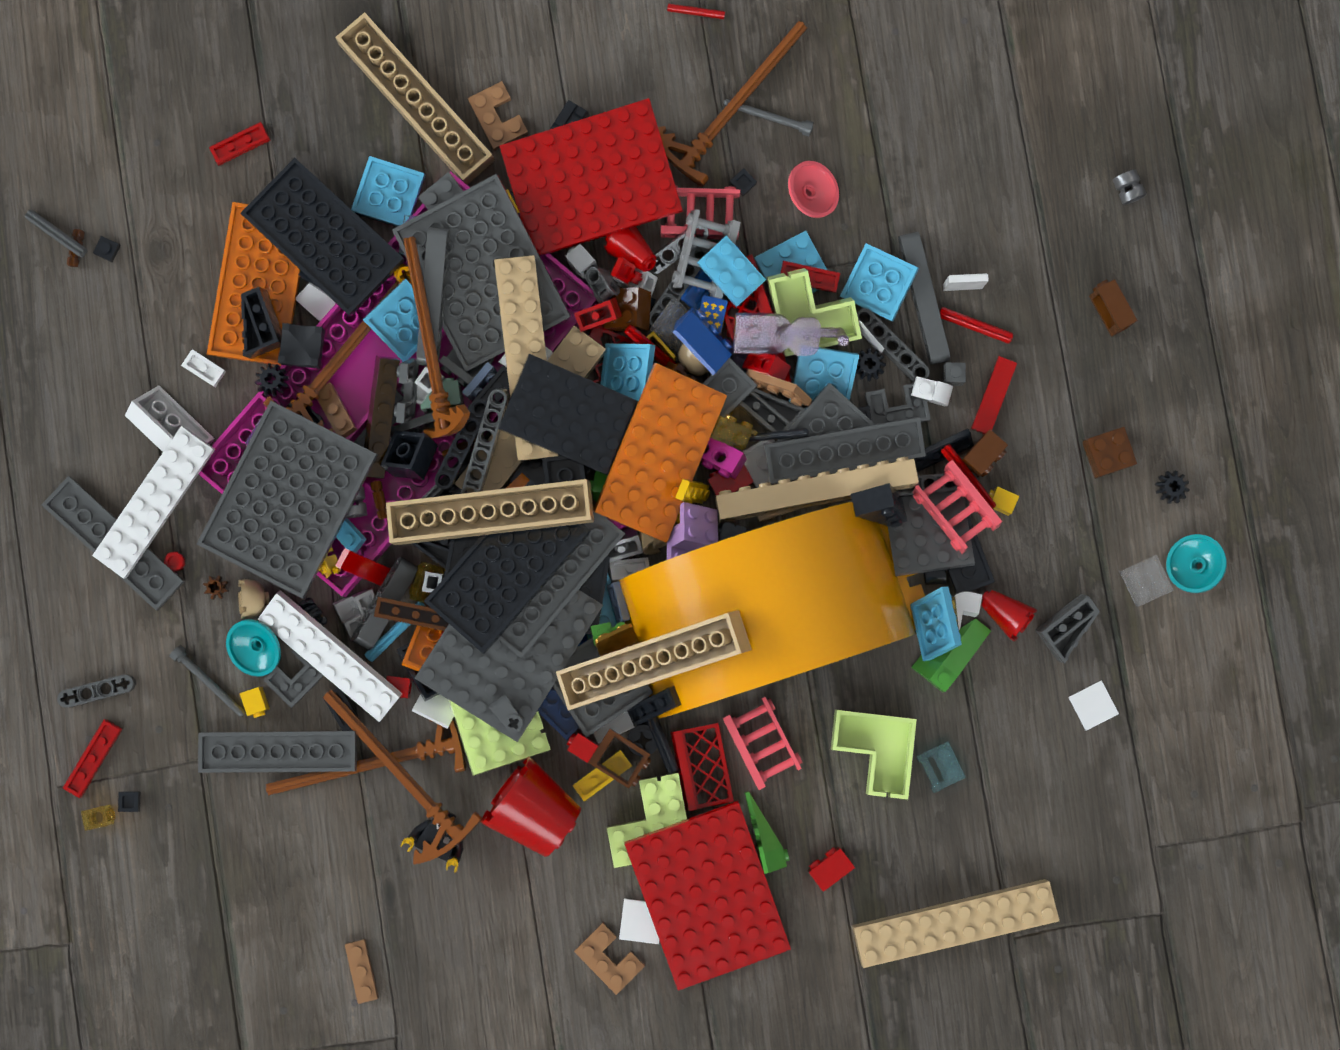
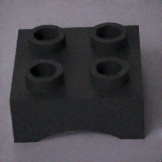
M283 323L278 363L287 366L320 369L325 329L318 326Z

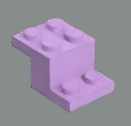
M686 502L680 504V523L673 527L667 541V560L718 542V510Z

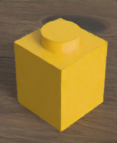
M996 487L994 491L990 490L988 493L996 503L994 510L1007 516L1012 514L1019 498L1018 495L1000 487Z
M257 687L240 693L247 716L253 715L254 718L266 715L265 711L270 710L263 687Z

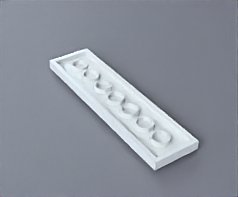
M181 426L92 556L122 578H127L207 463L215 448L186 427Z
M281 590L275 594L259 616L258 620L268 626L275 635L378 722L384 718L402 695L397 688Z

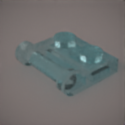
M948 741L916 756L932 784L931 789L933 793L966 778ZM931 756H933L944 779L940 783L928 760Z

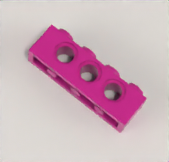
M710 437L706 446L709 450L703 454L701 464L707 469L712 470L714 468L718 470V473L725 478L730 476L736 479L747 460L745 454ZM726 456L723 462H717L719 457Z

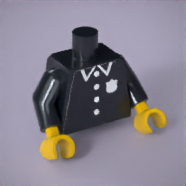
M449 812V814H448V817H449V818H451V817H455V818H456V816H457V815H455V814H453V813H451V812ZM434 818L423 821L412 830L408 838L403 839L400 846L402 847L405 843L409 844L410 847L407 852H410L413 846L423 850V841H428L432 844L440 825H433ZM445 833L438 846L439 850L453 840L447 833ZM463 840L453 849L438 857L447 862V871L451 865L455 866L454 873L458 871V862L464 850Z

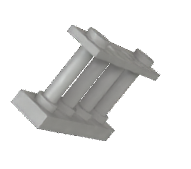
M692 210L686 218L688 226L677 271H674L672 276L673 288H682V284L685 283L709 290L710 297L722 299L723 292L713 281L707 282L685 275L687 264L700 267L697 264L700 259L689 256L692 245L711 250L717 244L694 237L696 226H701L722 232L724 237L727 235L736 244L741 222L731 220L723 225L699 218L700 210Z

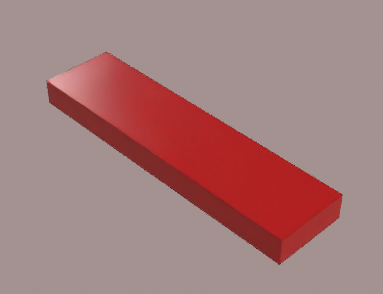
M1000 356L997 358L972 424V430L985 434L990 429H993L1015 371L1016 362Z
M344 548L335 565L344 571L380 586L391 569Z
M107 719L103 720L63 786L64 790L78 798H82L123 730L122 728Z

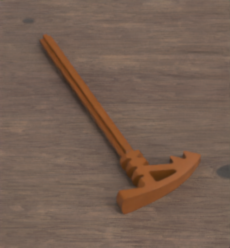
M802 21L796 23L705 132L697 134L698 140L693 139L691 141L692 147L674 142L676 139L675 133L664 134L666 127H658L668 161L700 187H703L709 178L706 174L693 169L695 167L694 161L699 162L701 160L700 155H705L707 153L706 148L713 146L712 140L806 31L807 27ZM669 150L684 154V156L679 160Z
M415 237L404 238L432 389L429 399L432 401L430 405L431 410H433L432 415L435 420V428L423 431L430 438L450 436L459 432L465 426L470 411L465 404L450 407V401L447 399L449 397L448 392L443 388Z
M404 271L401 276L405 279H408L406 276V271ZM397 281L383 296V298L378 302V304L399 285ZM364 321L312 383L302 387L304 392L296 394L298 399L291 400L292 407H286V409L302 415V417L313 422L306 407L311 408L313 406L312 400L320 398L319 392L370 332L371 328ZM268 396L263 405L267 408L273 399ZM321 420L318 423V425L324 427L323 420Z
M330 690L325 694L324 700L353 731H356L357 736L423 806L427 812L426 817L434 818L433 825H440L432 844L428 841H423V852L420 853L417 849L414 850L413 864L428 862L444 855L459 844L480 823L482 816L475 811L465 827L461 824L456 825L454 823L456 818L448 817L449 811L442 810L443 804L441 802L436 803L334 691ZM445 833H447L453 840L439 850L438 846Z
M453 719L449 725L452 734L451 738L443 739L444 727L437 724L435 742H432L431 739H427L426 744L418 741L415 747L390 753L400 763L416 758L424 761L428 755L430 758H435L436 753L444 756L445 751H448L449 754L455 753V772L466 771L463 746ZM375 756L357 761V771L312 772L266 784V792L269 796L384 767L385 765Z

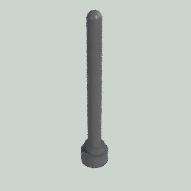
M726 99L724 106H727L731 100ZM745 104L738 109V111L798 129L802 135L810 137L814 122L809 120L799 122Z
M179 645L169 655L171 659L175 662H182L238 716L242 717L245 715V710L187 657L186 649Z

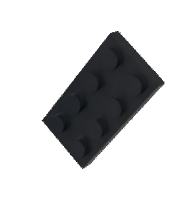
M968 516V517H967V520H968V526H969V530H970V529L973 528L974 526H973V523H972V521H971L970 516ZM977 535L971 538L975 565L947 569L956 594L970 592L995 582Z

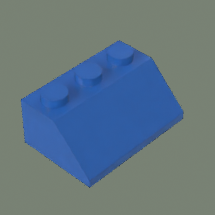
M694 306L676 321L673 333L707 370L714 375L732 355L733 345L727 338L723 339L718 334L720 333L718 328L714 324L710 325L706 321L705 314L700 309L696 310Z

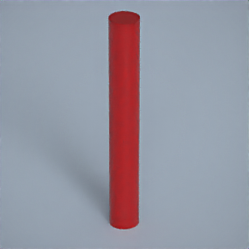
M668 4L667 7L668 12L724 19L725 11Z

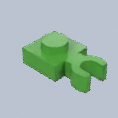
M610 622L590 626L594 646H596L595 640L600 635L610 633L619 626L625 625V623L618 622L614 627H611Z

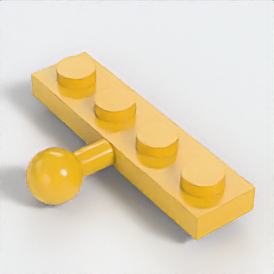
M682 479L675 498L686 503L703 504V501H706L710 494V490H708L709 485ZM680 512L676 519L677 524L680 523Z

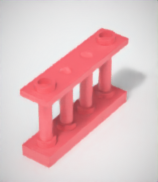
M675 185L678 196L687 197V215L692 210H695V197H707L706 220L714 222V198H726L725 224L733 220L734 198L740 197V190L736 189V187L728 186L724 187V189L678 188ZM675 214L667 216V223H665V226L661 225V238H676L687 230L688 225L677 226L675 224ZM697 228L694 237L698 234L703 236L704 229L700 230ZM708 229L707 239L721 240L724 236L722 232Z
M951 460L946 464L944 475L924 490L919 485L915 486L912 493L914 494L913 498L919 505L922 504L951 540L952 547L963 554L968 548L965 544L967 541L986 527L991 528L992 531L996 530L1003 521L955 462ZM953 481L957 486V490L935 506L928 496L947 482ZM960 497H966L970 502L969 506L947 521L940 512ZM973 512H978L982 517V521L960 537L953 527Z
M766 697L761 698L763 705L737 718H731L730 715L722 718L758 790L766 787L764 782L767 781V778L795 765L797 770L802 769L800 764L803 763L798 752L794 754L773 713V710H775L771 699L767 700ZM768 712L773 721L772 723L746 736L744 734L740 736L737 729L740 728L741 724ZM777 729L782 740L755 754L753 752L749 754L746 746L750 742ZM786 747L791 758L764 772L762 770L758 772L755 764L759 760Z

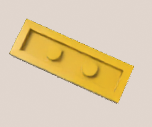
M621 750L602 763V765L619 776L632 767V764ZM595 768L572 786L582 800L586 801L614 779Z

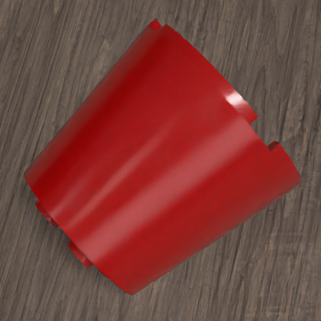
M528 756L522 762L525 765L522 768L518 766L502 785L491 801L493 807L490 812L488 810L484 812L480 822L538 854L547 857L562 845L565 836L574 829L577 824L575 821L581 812V807Z

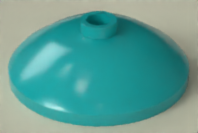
M1201 534L1188 535L1178 540L1170 549L1166 560V569L1170 580L1178 588L1189 593H1202L1211 590L1222 580L1227 568V558L1222 546L1213 538ZM1199 563L1203 564L1201 569H1197Z
M252 619L242 620L233 625L227 634L226 648L233 664L242 672L251 676H264L277 667L281 657L280 644L276 635L265 624Z

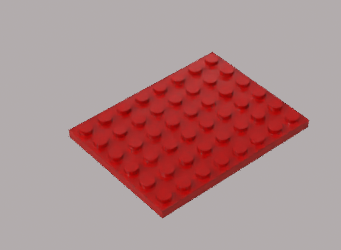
M649 98L500 145L516 205L521 215L520 218L540 256L683 212Z
M738 801L624 842L678 991L791 950Z

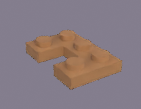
M502 81L468 98L494 151L499 149L500 145L515 141L528 134L520 115L502 123L495 111V108L511 101Z
M748 369L746 373L757 384V388L765 393L778 396L779 392H781L782 395L791 399L790 402L799 407L801 405L809 406L812 402V399L797 384Z
M602 923L574 952L617 995L645 965L632 951L616 965L603 951L617 936Z

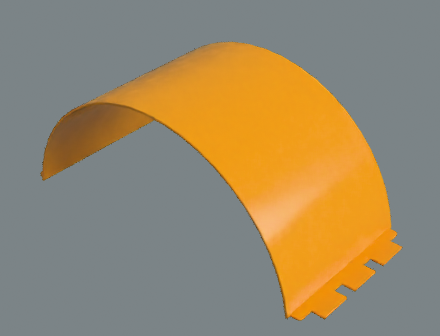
M853 502L824 508L748 531L660 562L618 580L630 615V620L626 621L625 625H632L638 643L739 610L752 648L750 651L648 684L653 692L649 697L674 686L681 702L680 706L659 715L658 719L749 691L915 635L916 628L910 604L925 596L921 584L913 587L909 586L907 577L915 574L895 576L888 526L856 517Z

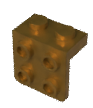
M627 624L619 626L610 633L600 635L595 640L599 655L603 656L638 644L632 625Z

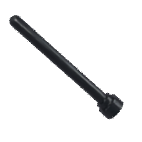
M802 428L737 436L729 433H720L718 440L733 446L736 443L808 436L809 430Z

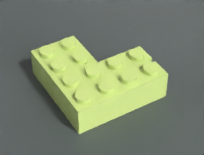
M805 268L787 272L788 276L781 273L766 277L785 357L799 354L801 344L824 348L862 339L855 301L851 297L815 305L809 273Z
M449 700L473 776L524 760L528 756L533 757L551 750L546 734H541L544 727L539 712H536L523 735L516 742Z
M835 710L831 750L870 754L866 794L886 797V792H888V797L908 799L917 719Z
M678 772L661 775V781H657V776L639 780L646 819L607 826L614 868L632 865L624 842L687 819Z

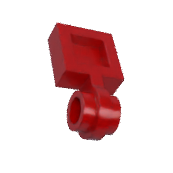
M618 257L610 274L611 276L627 284L631 282L638 285L643 280L641 278L643 274L635 271L636 266Z

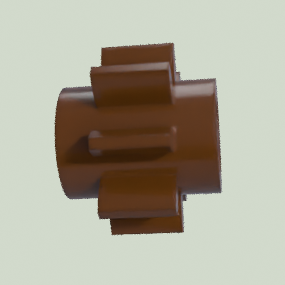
M219 575L216 580L209 576L210 581L203 583L207 588L204 594H211V599L213 600L216 598V595L223 599L222 594L229 592L225 586L228 584V581L222 582V576ZM213 585L219 586L220 589H219V590L213 589Z

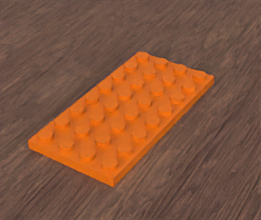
M232 202L207 355L276 365L279 364L280 347L253 359L243 356L244 338H242V331L244 330L241 294L256 287L266 289L282 330L283 323H293L300 281L298 274L301 270L240 214L249 204Z
M654 363L593 512L667 543L679 515L680 504L684 502L675 498L682 479L693 480L727 395L658 363Z

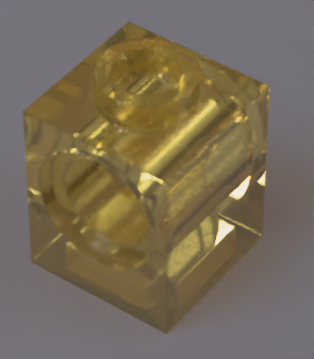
M110 805L81 811L85 831L114 824L115 812ZM98 812L102 813L103 820L101 823L98 822L96 819V814Z

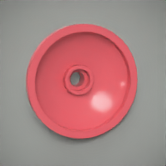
M804 161L793 168L788 179V189L795 206L802 213L812 218H822L831 214L839 201V188L830 170L815 161Z

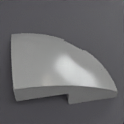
M372 588L333 603L350 640L374 598Z

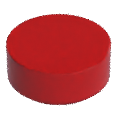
M170 552L166 555L164 563L174 572H178L184 568L185 558L181 553Z

